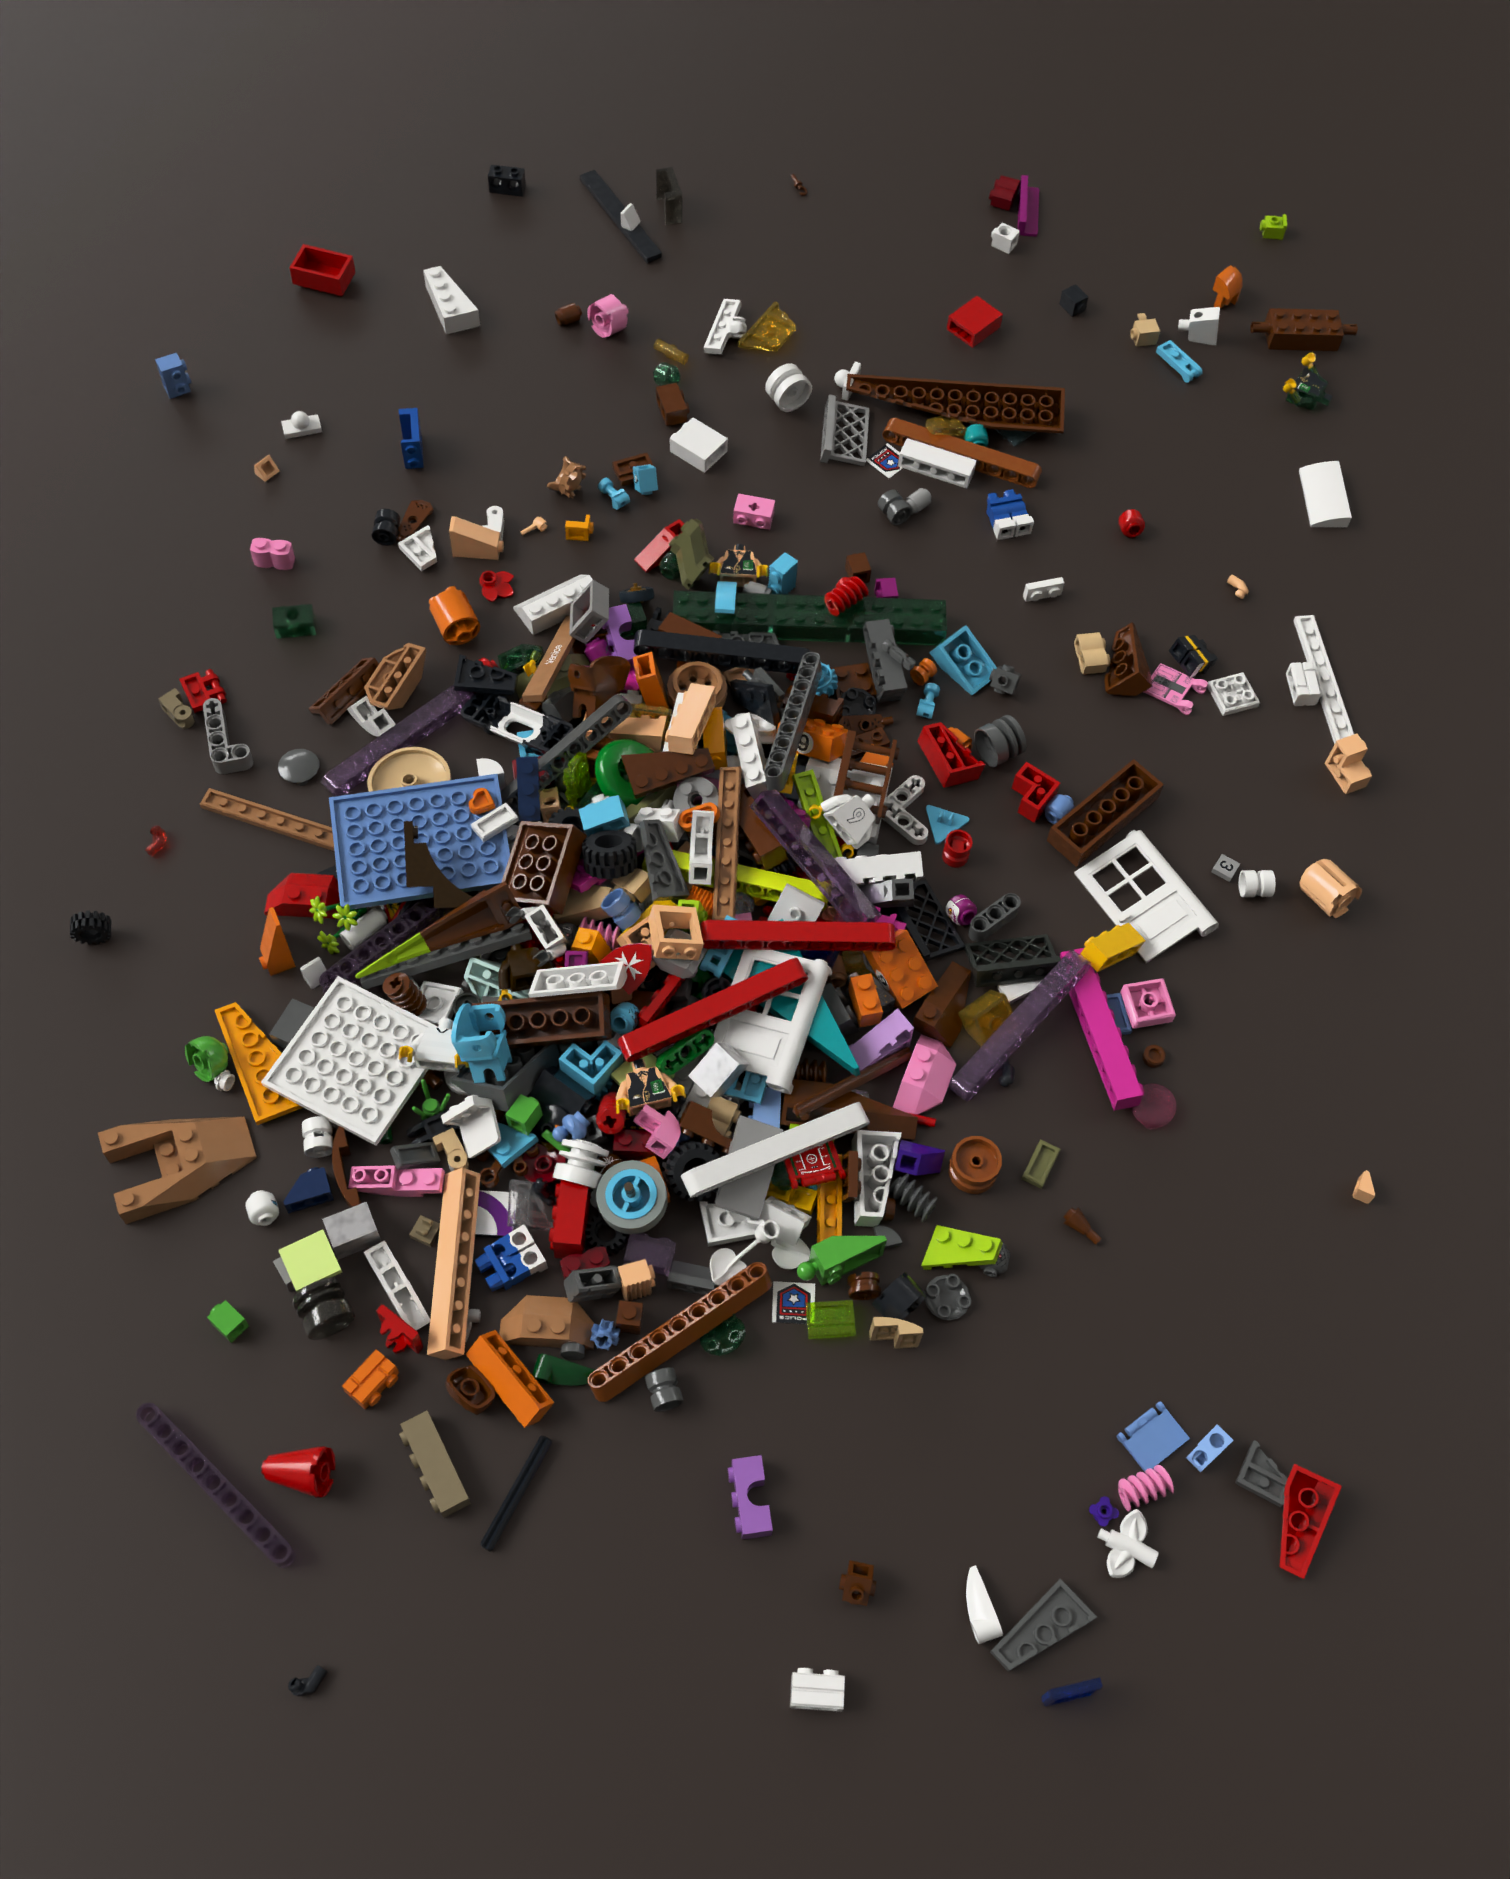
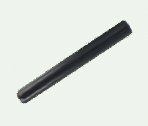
M543 1435L539 1437L480 1543L483 1549L490 1552L493 1551L552 1445L548 1437Z

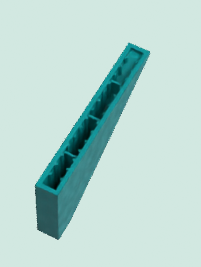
M734 949L721 975L731 984L744 949ZM774 950L802 957L799 950ZM715 958L711 960V962L716 965H718L720 962ZM755 960L749 978L776 965ZM804 983L787 992L801 995ZM782 995L775 996L768 1012L776 1018L792 1021L799 1000ZM821 995L806 1040L853 1075L858 1076L860 1075L859 1066ZM766 1001L760 1003L759 1005L764 1008Z

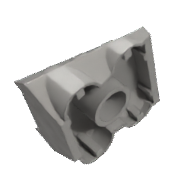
M668 929L664 938L691 940L690 934L678 929ZM702 948L699 960L655 958V955H653L652 959L660 970L682 979L693 978L698 971L701 960L706 955L707 949Z

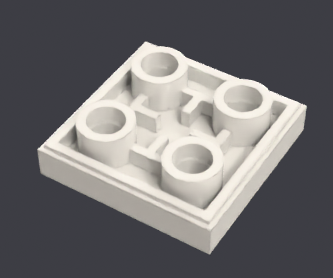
M1244 672L1208 681L1207 688L1223 716L1256 708L1260 705V701Z

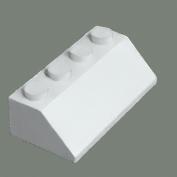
M578 575L514 606L513 609L532 635L538 634L562 622L566 615H570V604L593 579L590 575Z

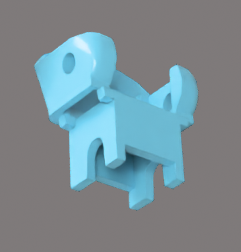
M470 1003L462 1004L453 1022L452 1044L460 1060L468 1062L474 1083L486 1082L485 1069H492L497 1081H505V1067L507 1063L512 1062L506 1039L507 1032L504 1030L506 1014L498 1004L473 1006ZM491 1013L494 1017L489 1018L486 1014ZM490 1030H500V1034L494 1035ZM480 1031H486V1034L480 1036Z

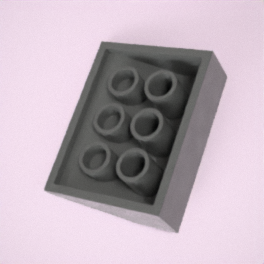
M549 1045L510 1049L512 1062L507 1063L505 1067V1081H497L494 1071L492 1069H485L486 1082L474 1083L470 1067L466 1068L464 1065L459 1073H455L450 1078V1082L470 1095L492 1099L494 1109L508 1112L520 1094L527 1096L532 1091L545 1068L559 1065L560 1054L558 1046Z

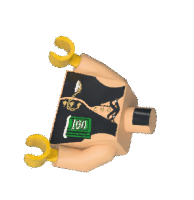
M737 544L734 546V550H727L725 556L720 557L717 562L709 564L708 574L720 575V581L737 582V587H744L750 581L756 582L760 576L768 577V566L762 565L757 558H754L752 551H745L743 544Z
M637 1059L631 1063L633 1072L626 1074V1080L621 1082L618 1089L616 1113L619 1114L620 1110L625 1109L629 1116H633L645 1104L655 1110L670 1107L672 1098L674 1102L677 1101L678 1096L686 1098L684 1086L677 1085L669 1076L660 1072L657 1067L646 1068L644 1059Z

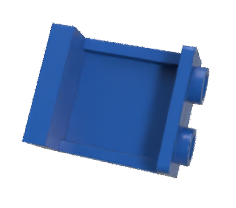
M418 408L399 409L403 435L401 448L405 468H424Z

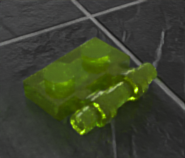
M578 752L568 762L569 768L563 770V784L567 789L565 795L570 806H576L577 799L581 798L592 787L587 756L583 752Z

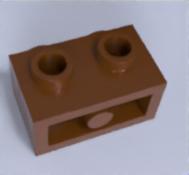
M672 383L656 387V402L666 426L687 422V414L690 413L688 403L684 402V393L682 389H679L678 384Z

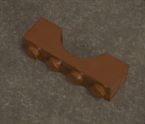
M688 1101L679 1120V1126L682 1129L681 1133L691 1138L696 1135L702 1138L701 1142L710 1147L720 1146L723 1148L722 1152L728 1155L730 1143L733 1139L721 1135L716 1130L712 1121V1110L693 1101Z

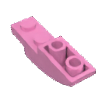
M352 1166L348 1189L357 1188L358 1192L386 1196L423 1197V1194L442 1193L445 1171L442 1168L397 1170L396 1166Z

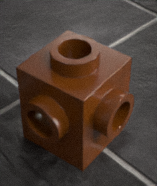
M849 1560L847 1573L841 1574L839 1589L843 1590L842 1601L853 1605L867 1606L869 1596L874 1597L877 1581L873 1580L874 1565Z

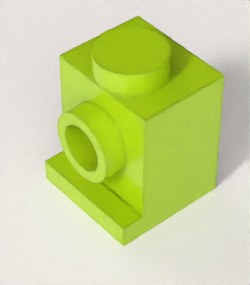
M1283 214L1282 217L1265 215L1264 220H1261L1260 223L1262 237L1283 240L1287 229V215Z

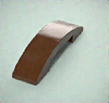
M339 1126L332 1148L333 1171L341 1194L349 1208L361 1204L357 1188L348 1189L342 1157L351 1155L346 1131Z

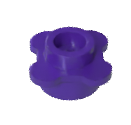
M1106 1496L1101 1497L1096 1505L1092 1504L1089 1507L1090 1514L1093 1515L1094 1519L1102 1527L1107 1526L1112 1518L1116 1519L1119 1516L1118 1509L1113 1508L1110 1504V1499ZM1102 1509L1106 1510L1105 1514L1102 1513Z

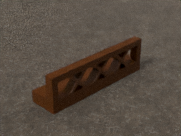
M374 657L361 659L309 708V711L312 714H320L328 725L333 724L366 693L364 687L379 665Z

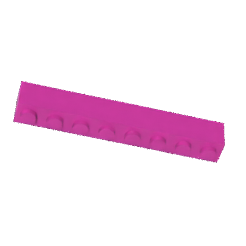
M1084 948L1061 952V974L1113 1110L1139 1106L1144 1096V1088L1141 1083H1138L1136 1078V1068L1134 1064L1131 1065L1129 1050L1126 1045H1123L1121 1040L1122 1033L1114 1022V1012L1108 1007L1107 995L1101 989L1099 974L1095 973L1093 967L1080 954Z

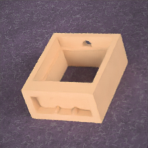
M652 905L648 922L655 958L699 960L704 944L696 907ZM663 928L689 929L691 940L664 938Z

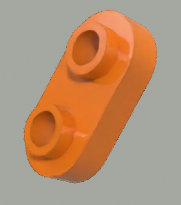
M704 803L683 811L679 815L678 823L684 831L691 832L692 823L690 822L692 821L693 810L714 811V823L720 818V810L714 803Z

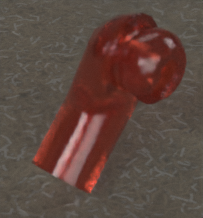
M158 825L151 828L150 833L153 835V842L145 849L151 857L166 845V832Z

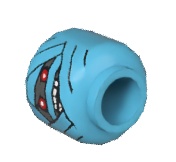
M629 1002L618 1004L610 1012L611 1029L618 1034H627L633 1031L639 1024V1009Z

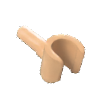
M536 517L531 526L520 532L522 535H525L536 528L544 531L547 528L546 521L542 517Z

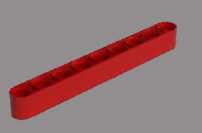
M705 920L699 924L704 944L703 948L891 951L896 948L895 925L885 922Z
M798 958L789 959L621 1036L617 1043L626 1062H633L806 982L808 976Z

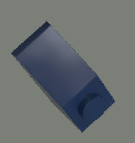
M314 1167L299 1176L283 1201L288 1214L334 1200L325 1168Z

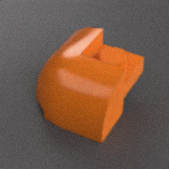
M1230 265L1216 276L1212 289L1218 293L1214 307H1220L1221 309L1230 302L1234 305L1237 303L1242 290L1243 279L1242 274L1236 267Z

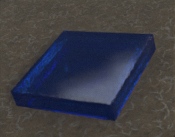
M1099 1677L1050 1689L1041 1697L1043 1705L1047 1707L1092 1696L1101 1690L1103 1686Z

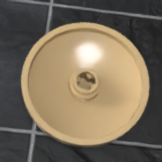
M406 747L394 750L379 759L369 773L367 786L368 791L371 792L452 780L447 762L438 753L422 747Z

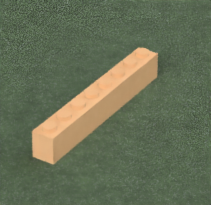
M463 1167L445 1174L427 1355L444 1360L462 1356L465 1351L481 1174Z

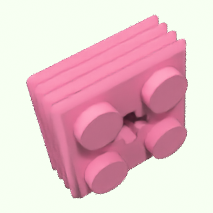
M1163 978L1123 985L1120 993L1133 1029L1173 1022L1176 1013Z

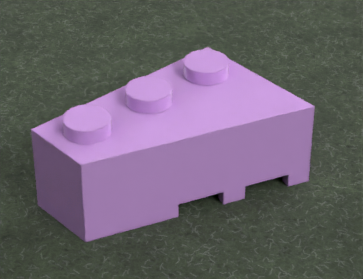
M898 1008L856 1043L848 1046L860 1071L910 1046L914 1027Z

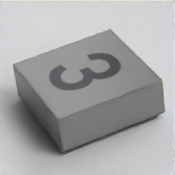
M1221 854L1211 872L1230 882L1240 863Z

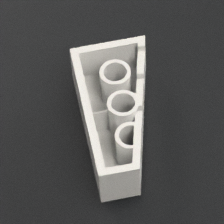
M438 266L423 270L427 291L445 333L450 334L479 327L478 309L443 268Z
M857 1130L851 1140L852 1151H858V1158L862 1160L861 1171L858 1172V1181H861V1193L854 1200V1226H878L884 1216L889 1185L898 1151L897 1148L901 1138L900 1132Z

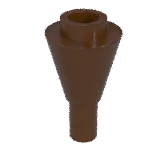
M1073 1207L1070 1208L1063 1216L1065 1219L1063 1224L1082 1235H1086L1095 1245L1102 1239L1091 1228L1079 1207L1076 1210Z

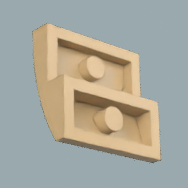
M873 1317L869 1330L870 1341L894 1339L895 1349L914 1348L919 1346L923 1335V1328L901 1319Z

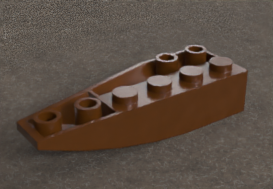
M793 1079L792 1084L794 1087L791 1095L786 1093L784 1095L781 1125L790 1126V1123L802 1125L853 1103L860 1102L870 1123L859 1130L900 1132L903 1139L915 1140L917 1116L852 1091L800 1118L793 1113L794 1105L834 1085L832 1083Z

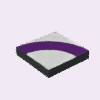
M479 1190L475 1237L502 1238L514 1230L518 1193Z

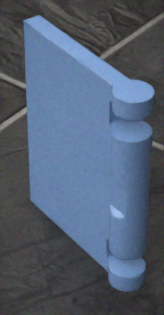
M1160 1401L1156 1404V1408L1161 1412L1160 1415L1157 1414L1154 1408H1150L1124 1429L1126 1434L1130 1436V1439L1127 1440L1121 1432L1116 1435L1117 1439L1124 1445L1144 1472L1148 1468L1153 1469L1190 1439Z

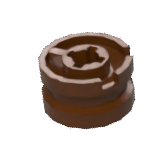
M862 1272V1275L858 1276L856 1273L849 1275L847 1279V1284L850 1286L848 1290L849 1298L853 1300H870L881 1296V1287L878 1286L880 1275L875 1272Z

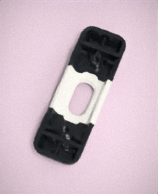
M475 692L461 709L463 719L476 727L484 729L486 734H496L532 749L536 755L545 754L574 729L572 724L552 715L546 716L526 708L500 694ZM512 722H519L533 728L534 731L531 736L522 738L509 733L506 728Z

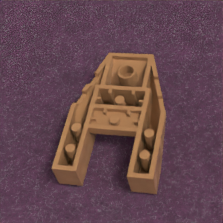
M245 1117L170 1119L120 1125L98 1133L103 1154L109 1163L155 1149L162 1178L114 1193L118 1213L125 1224L193 1202L209 1188L213 1189L220 1184L219 1181L232 1173L233 1175L257 1158Z

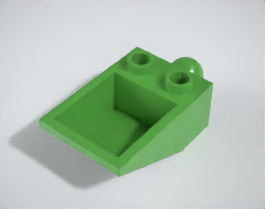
M831 1236L811 1246L809 1262H802L798 1266L797 1275L805 1281L811 1280L816 1275L821 1285L826 1283L829 1285L834 1284L841 1279L842 1275L883 1256L887 1239L885 1236Z

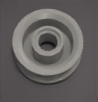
M688 778L681 782L674 792V808L680 809L682 813L687 809L696 807L693 805V799L696 796L702 797L701 805L711 802L718 808L719 790L705 778Z

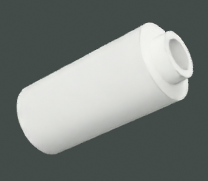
M372 908L356 921L358 925H351L350 931L345 929L339 935L346 946L353 951L386 926V919L388 917L382 909Z

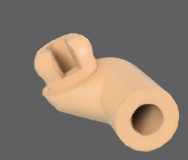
M1232 574L1228 578L1227 583L1238 589L1235 595L1243 599L1245 595H1248L1249 590L1244 581Z

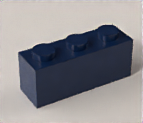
M516 757L519 821H541L538 757Z

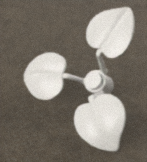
M727 1210L729 1216L735 1222L739 1223L746 1220L748 1224L759 1225L755 1230L756 1240L737 1256L734 1251L728 1248L717 1250L710 1259V1272L714 1284L720 1286L747 1267L740 1259L758 1243L766 1244L771 1241V1245L774 1246L772 1251L774 1261L778 1266L787 1270L795 1269L802 1262L809 1261L810 1249L800 1238L795 1246L778 1239L780 1229L775 1221L752 1220V1218Z

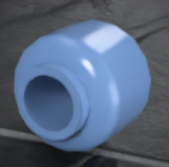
M1054 795L1044 808L1046 819L1050 823L1056 824L1075 808L1073 799L1068 795Z

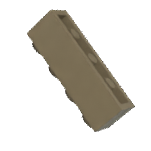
M428 1410L401 1423L403 1432L399 1433L404 1446L410 1445L413 1454L409 1455L414 1468H421L423 1476L419 1478L425 1491L430 1489L434 1498L430 1499L435 1513L441 1512L443 1518L470 1505V1500Z

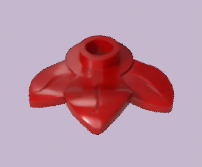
M493 571L483 572L479 578L480 585L483 587V596L491 602H494L497 597L509 598L513 596V589L509 582L514 576L506 571L498 573Z

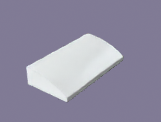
M1339 461L1321 462L1300 468L1299 474L1310 526L1348 527L1352 516Z
M624 961L537 970L528 993L529 998L621 989L627 979Z

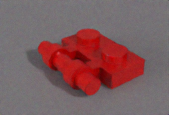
M208 669L204 677H200L199 672L179 679L194 713L203 710V704L207 699L216 698L221 704L227 701L225 697L226 692L219 684L220 679L217 674H214L212 669ZM206 686H212V689L207 691Z

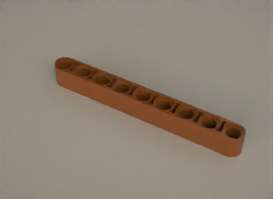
M898 418L889 419L882 434L887 442L902 447L908 438L977 460L975 471L1027 488H1034L1042 473V468L1036 463Z
M762 1262L750 1264L593 1371L588 1377V1384L596 1400L606 1402L766 1293L772 1286L766 1265Z

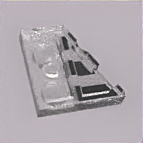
M512 1179L509 1182L507 1226L520 1227L524 1224L527 1229L550 1231V1227L553 1228V1224L547 1219L543 1201L532 1189L534 1182Z

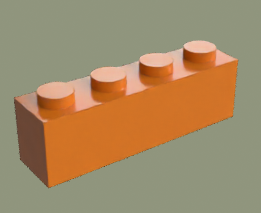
M496 1330L480 1335L466 1353L473 1366L489 1381L502 1402L507 1405L524 1428L539 1422L555 1403Z

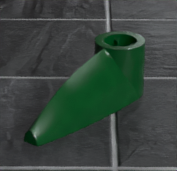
M538 1354L532 1375L540 1383L576 1386L588 1384V1377L595 1370L554 1356Z

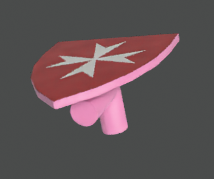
M641 943L627 944L616 948L600 961V963L624 961L627 979L622 988L628 995L640 986L650 970L652 945Z

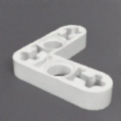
M917 775L909 777L886 797L885 806H887V809L891 808L892 811H886V816L882 819L911 843L922 845L927 841L928 829L905 810L924 792L925 781ZM912 784H913V785H917V784L919 785V787H918V786H915V787L912 789V791L910 792V790H911V788H912ZM903 794L907 797V800L900 801L896 796ZM906 819L909 824L905 826L900 825L898 820ZM915 833H916V834L922 833V836L918 835V836L916 837V836H915Z

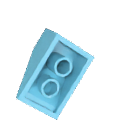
M967 625L957 630L929 652L939 667L970 695H973L990 682L989 678L992 670L997 669Z

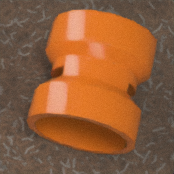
M924 658L919 662V666H915L910 670L912 680L920 686L924 685L930 677L937 673L936 665L928 658Z

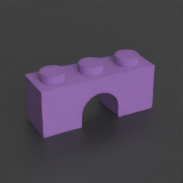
M627 605L610 607L609 620L602 628L607 630L606 640L608 646H612L613 649L611 654L612 656H620L627 659L631 667H634L633 657L638 656L633 651L634 639L625 640L620 636L621 633L631 630L632 620Z
M762 1456L732 1459V1467H728L729 1483L734 1482L735 1492H731L733 1508H738L739 1517H735L736 1533L741 1532L742 1540L771 1536L773 1529L769 1505L756 1506L749 1501L747 1496L750 1489L764 1486L765 1476Z

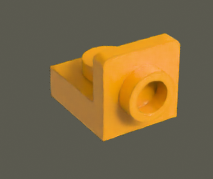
M586 515L585 522L566 521L565 534L568 540L589 541V535L593 534L594 522H591L590 515Z

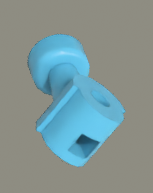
M603 478L598 483V489L603 494L608 493L612 498V507L616 510L630 503V498L625 490L622 488L618 491L614 489L613 482L609 478Z
M927 683L925 685V698L920 699L916 713L917 716L932 719L935 708L933 701L940 692V687L937 684Z

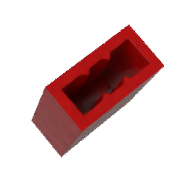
M975 296L949 315L947 330L973 348L1001 327L1003 314L979 296Z

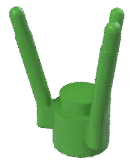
M422 1079V1088L426 1098L422 1105L423 1111L415 1106L412 1107V1110L420 1115L422 1120L446 1111L445 1108L450 1099V1094H446L440 1106L436 1099H431L426 1081Z

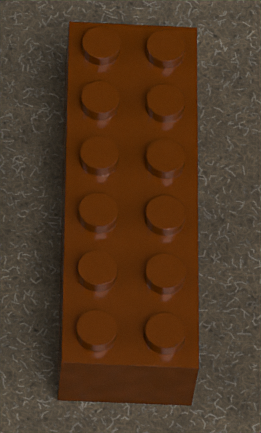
M1133 759L1050 828L1047 842L1078 867L1159 798L1164 784Z
M604 991L472 1003V1006L498 1004L503 1008L506 1014L504 1030L507 1032L506 1039L509 1049L612 1040L610 997ZM491 1013L486 1014L489 1018L494 1017ZM490 1030L494 1035L500 1034V1030ZM480 1031V1036L486 1034V1031Z

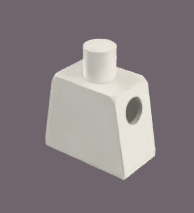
M1220 307L1191 310L1190 320L1179 319L1178 330L1189 331V341L1216 345Z

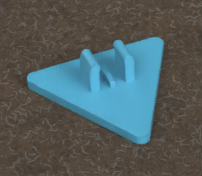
M931 805L926 806L935 844L942 843L951 831L959 830L969 822V817Z

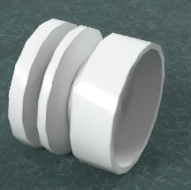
M563 1139L561 1145L571 1148V1151H559V1154L567 1158L568 1161L567 1163H556L552 1178L578 1183L597 1190L598 1183L603 1175L594 1171V1167L606 1166V1162L597 1160V1156L608 1157L609 1151L588 1141Z

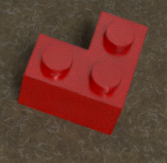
M1026 762L1015 775L1012 785L1013 790L1024 796L1021 799L1018 813L1035 823L1043 814L1046 804L1058 793L1061 783Z

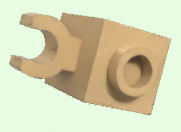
M1145 313L1137 314L1139 320L1135 321L1130 332L1131 339L1134 340L1136 347L1157 344L1160 329L1156 319H1146Z

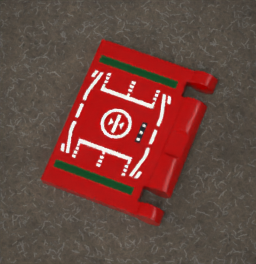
M833 1140L783 1160L793 1190L798 1189L797 1180H800L802 1187L836 1181L835 1172H838L840 1179L846 1178V1173L843 1170Z

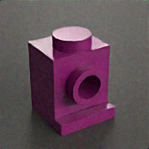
M895 578L876 579L874 592L877 601H880L881 609L897 608L898 590Z

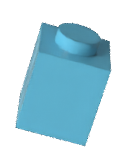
M651 464L633 467L635 490L642 495L652 494V491L658 490L656 467Z

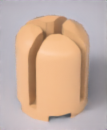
M1321 859L1310 865L1300 880L1301 890L1327 915L1334 918L1345 914L1349 910L1347 906L1354 898L1358 900L1362 894V889L1335 863L1328 859Z

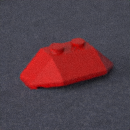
M290 873L268 894L264 913L267 915L269 908L274 907L278 916L313 917L314 913L309 911L313 908L310 900H315L316 896H319L320 903L324 902L325 906L340 903L338 880L334 875ZM336 909L328 910L326 912L327 917L323 918L335 919L332 915L338 912Z

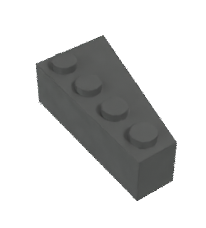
M889 619L865 622L863 633L877 693V703L901 700L907 689L902 665L889 655L890 652L886 653L881 648L882 643L886 639H890L894 646L897 645L894 639V627L890 625Z

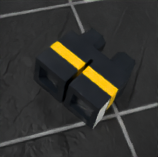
M1195 635L1178 637L1169 650L1178 664L1181 663L1180 666L1189 678L1194 677L1201 671L1205 674L1218 660L1214 653L1212 654L1207 651L1205 641L1203 639L1199 640Z

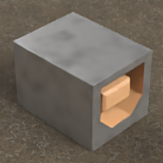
M716 1043L689 1074V1077L711 1098L722 1097L747 1068L749 1063L728 1043Z
M367 1202L323 1219L338 1260L382 1242Z

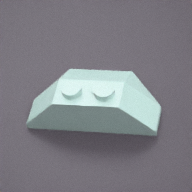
M472 957L469 959L464 974V979L472 993L480 998L481 1003L483 996L500 997L502 993L501 989L499 990L498 972L501 963ZM508 989V993L512 995L513 999L529 998L528 993L530 989L511 992Z

